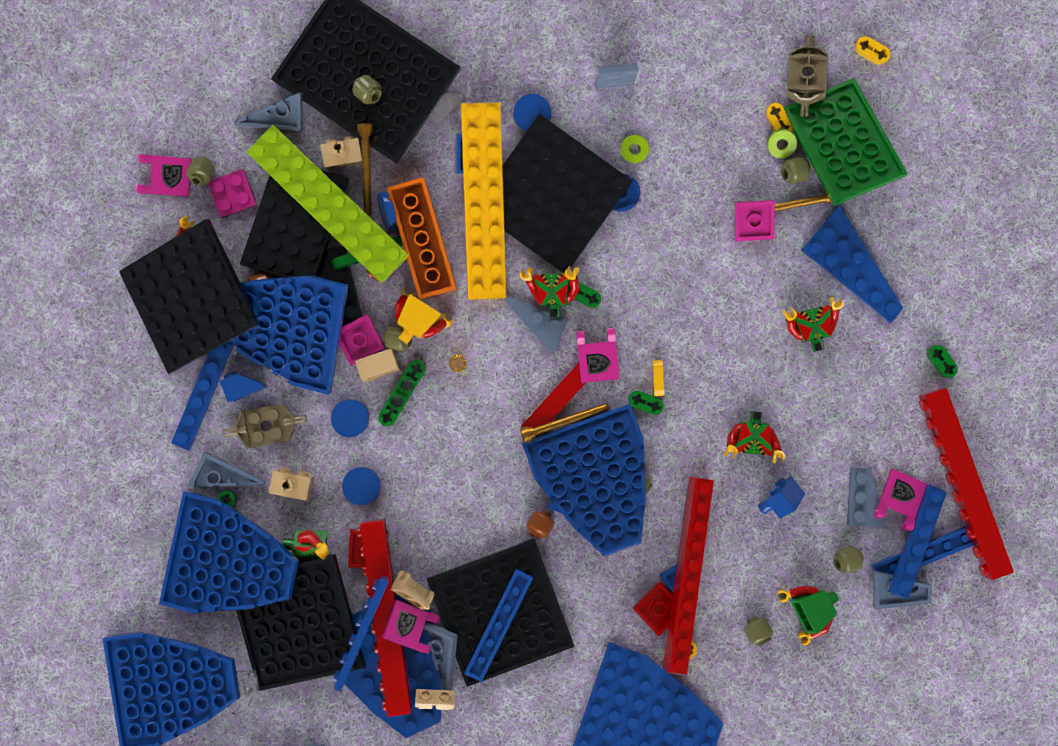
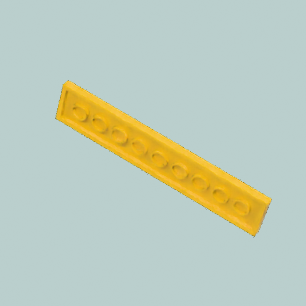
M461 103L467 299L506 298L500 103Z

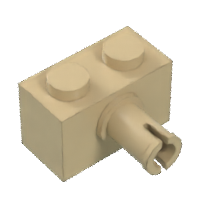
M355 136L344 137L342 141H336L335 139L327 140L325 144L320 145L324 167L327 170L362 164L361 141L359 138H355Z
M279 467V470H273L269 494L304 501L310 499L314 477L309 476V472L298 471V473L290 472V468Z

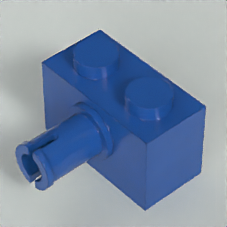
M792 476L787 479L784 477L779 479L774 484L775 487L769 491V497L758 504L759 510L763 514L773 510L781 519L797 509L805 493Z

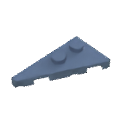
M302 93L294 94L235 120L234 126L269 129L274 125L280 130L301 131Z
M506 296L504 301L550 353L554 354L568 320L561 317H549V313Z
M205 452L189 483V487L264 485L266 480Z
M427 621L423 629L428 631L430 637L428 645L432 652L436 670L440 669L441 687L443 690L452 691L458 635Z

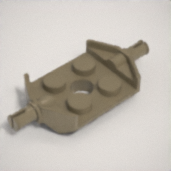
M810 35L806 36L805 47L796 48L789 53L786 97L801 105L800 116L802 117L804 116V109L805 117L809 115V105L824 99L826 96L829 54L813 45L814 35H811L810 42ZM810 69L813 71V74L805 76L802 71Z
M284 403L240 411L236 426L230 429H223V433L231 432L223 434L225 438L237 436L247 449L291 441L295 425L307 423L308 419L300 420L307 418L306 414L293 416L290 409ZM265 420L270 421L272 424V428L269 431H265L262 428V423Z

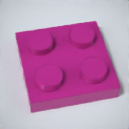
M244 169L216 178L208 183L220 218H225L257 206Z
M774 200L734 202L735 241L774 239Z
M368 314L343 326L341 329L339 344L350 366L356 364L355 361L386 349Z

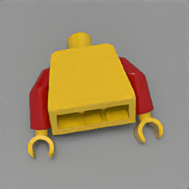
M403 288L402 294L395 304V318L398 321V326L403 328L398 339L408 344L413 335L419 339L423 337L429 338L451 325L454 319L447 320V313L441 316V313L415 298L413 292L405 294L406 289Z

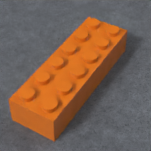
M422 177L387 187L389 198L394 206L405 252L409 255L407 260L419 300L423 301L457 291V285L425 178Z

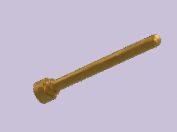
M363 123L357 124V132H359V136L362 138L364 212L370 217L372 209L369 136L373 132V124Z
M824 192L823 195L775 204L774 212L822 202L832 205V202L827 193Z
M602 404L535 428H528L526 426L520 428V432L524 442L527 443L532 441L535 435L605 412L609 409L608 404Z

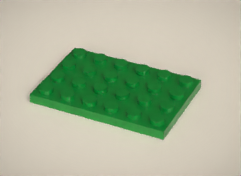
M855 78L826 89L824 99L809 105V115L805 117V109L804 116H800L801 105L797 102L783 107L797 139L833 206L907 176L908 172Z

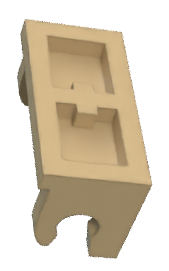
M391 348L355 361L361 381L363 382L400 371L396 355Z
M399 571L391 587L392 591L413 607L429 610L434 592H429L428 589L414 581L408 572Z

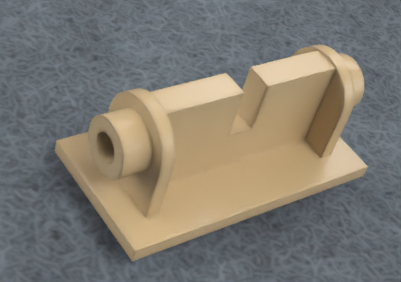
M416 689L415 707H419V709H432V706H436V709L450 711V709H454V691Z

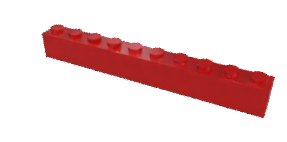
M941 388L920 395L919 406L922 411H925L927 417L925 422L934 436L932 441L939 450V461L942 466H945L947 472L945 477L953 488L952 496L959 505L960 518L962 521H965L966 527H968L965 529L966 535L974 543L972 551L980 562V573L983 577L985 576V578L990 580L1014 573L947 388Z
M689 477L663 661V669L668 673L683 675L688 673L714 480Z
M386 519L362 521L357 530L358 537L362 538L363 546H360L361 557H365L366 565H363V573L368 578V584H366L367 596L373 597L375 591L372 590L376 579L380 580L382 575L389 578L387 587L374 614V622L371 623L372 634H376L377 641L374 642L375 653L379 654L377 670L382 675L380 690L384 692L385 699L382 700L383 710L387 711V717L411 714L413 707L404 646L382 638L394 601L397 600L396 593L391 590L394 583Z

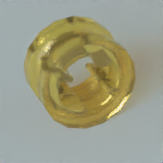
M455 355L450 359L449 366L454 372H462L465 370L467 362L463 356ZM457 358H460L463 367L455 369L453 361H457Z

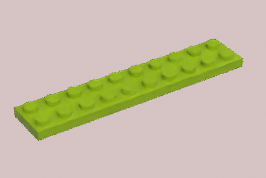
M274 125L247 151L272 178L381 283L409 256Z

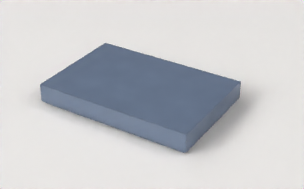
M638 63L599 67L595 81L596 89L634 85L638 73Z

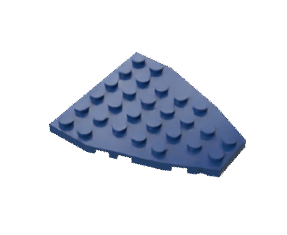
M315 276L258 279L242 282L243 290L260 325L230 341L237 347L236 350L258 365H264L273 370L272 373L276 376L281 375L286 378L288 383L293 386L329 395L332 391L348 285Z
M630 404L539 436L530 442L522 443L536 482L570 525L601 555L606 557L641 544L646 505L644 438Z
M184 491L159 604L189 613L250 609L288 600L292 596L299 560L269 532L222 500Z
M396 594L398 601L411 605L398 594ZM367 609L352 615L355 627L360 615L364 616ZM421 609V610H424V611H426V612L431 613L430 609H429V610H428V609ZM370 623L361 644L366 667L350 671L344 684L372 713L405 738L441 722V710L436 709V706H432V709H419V707H415L416 689L441 690L440 681L442 677L440 669L436 670L431 650L429 654L406 646H404L413 709L411 714L387 717V711L383 710L382 700L385 699L384 692L380 690L382 675L377 670L379 654H376L374 649V642H377L376 634H372ZM423 629L419 643L428 645L430 637L428 631Z
M144 632L102 638L120 746H160L206 723L241 698L235 659L197 644Z
M609 642L573 746H716L723 722L692 690L653 662L648 656Z

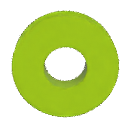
M779 129L769 136L767 147L772 156L783 159L794 153L797 147V140L791 131ZM780 139L787 140L785 148L780 149L777 147V142Z
M630 135L621 144V154L630 163H640L649 154V144L640 135ZM633 144H637L640 147V152L636 155L629 151V147Z

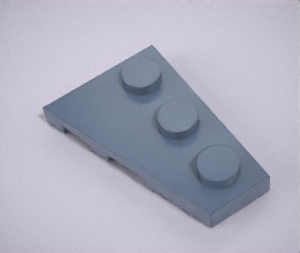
M850 468L847 525L887 528L885 518L878 519L873 516L880 500L871 469Z
M873 571V607L875 609L931 604L932 585L928 582L915 580L909 599L905 600L888 592L893 578L892 574Z

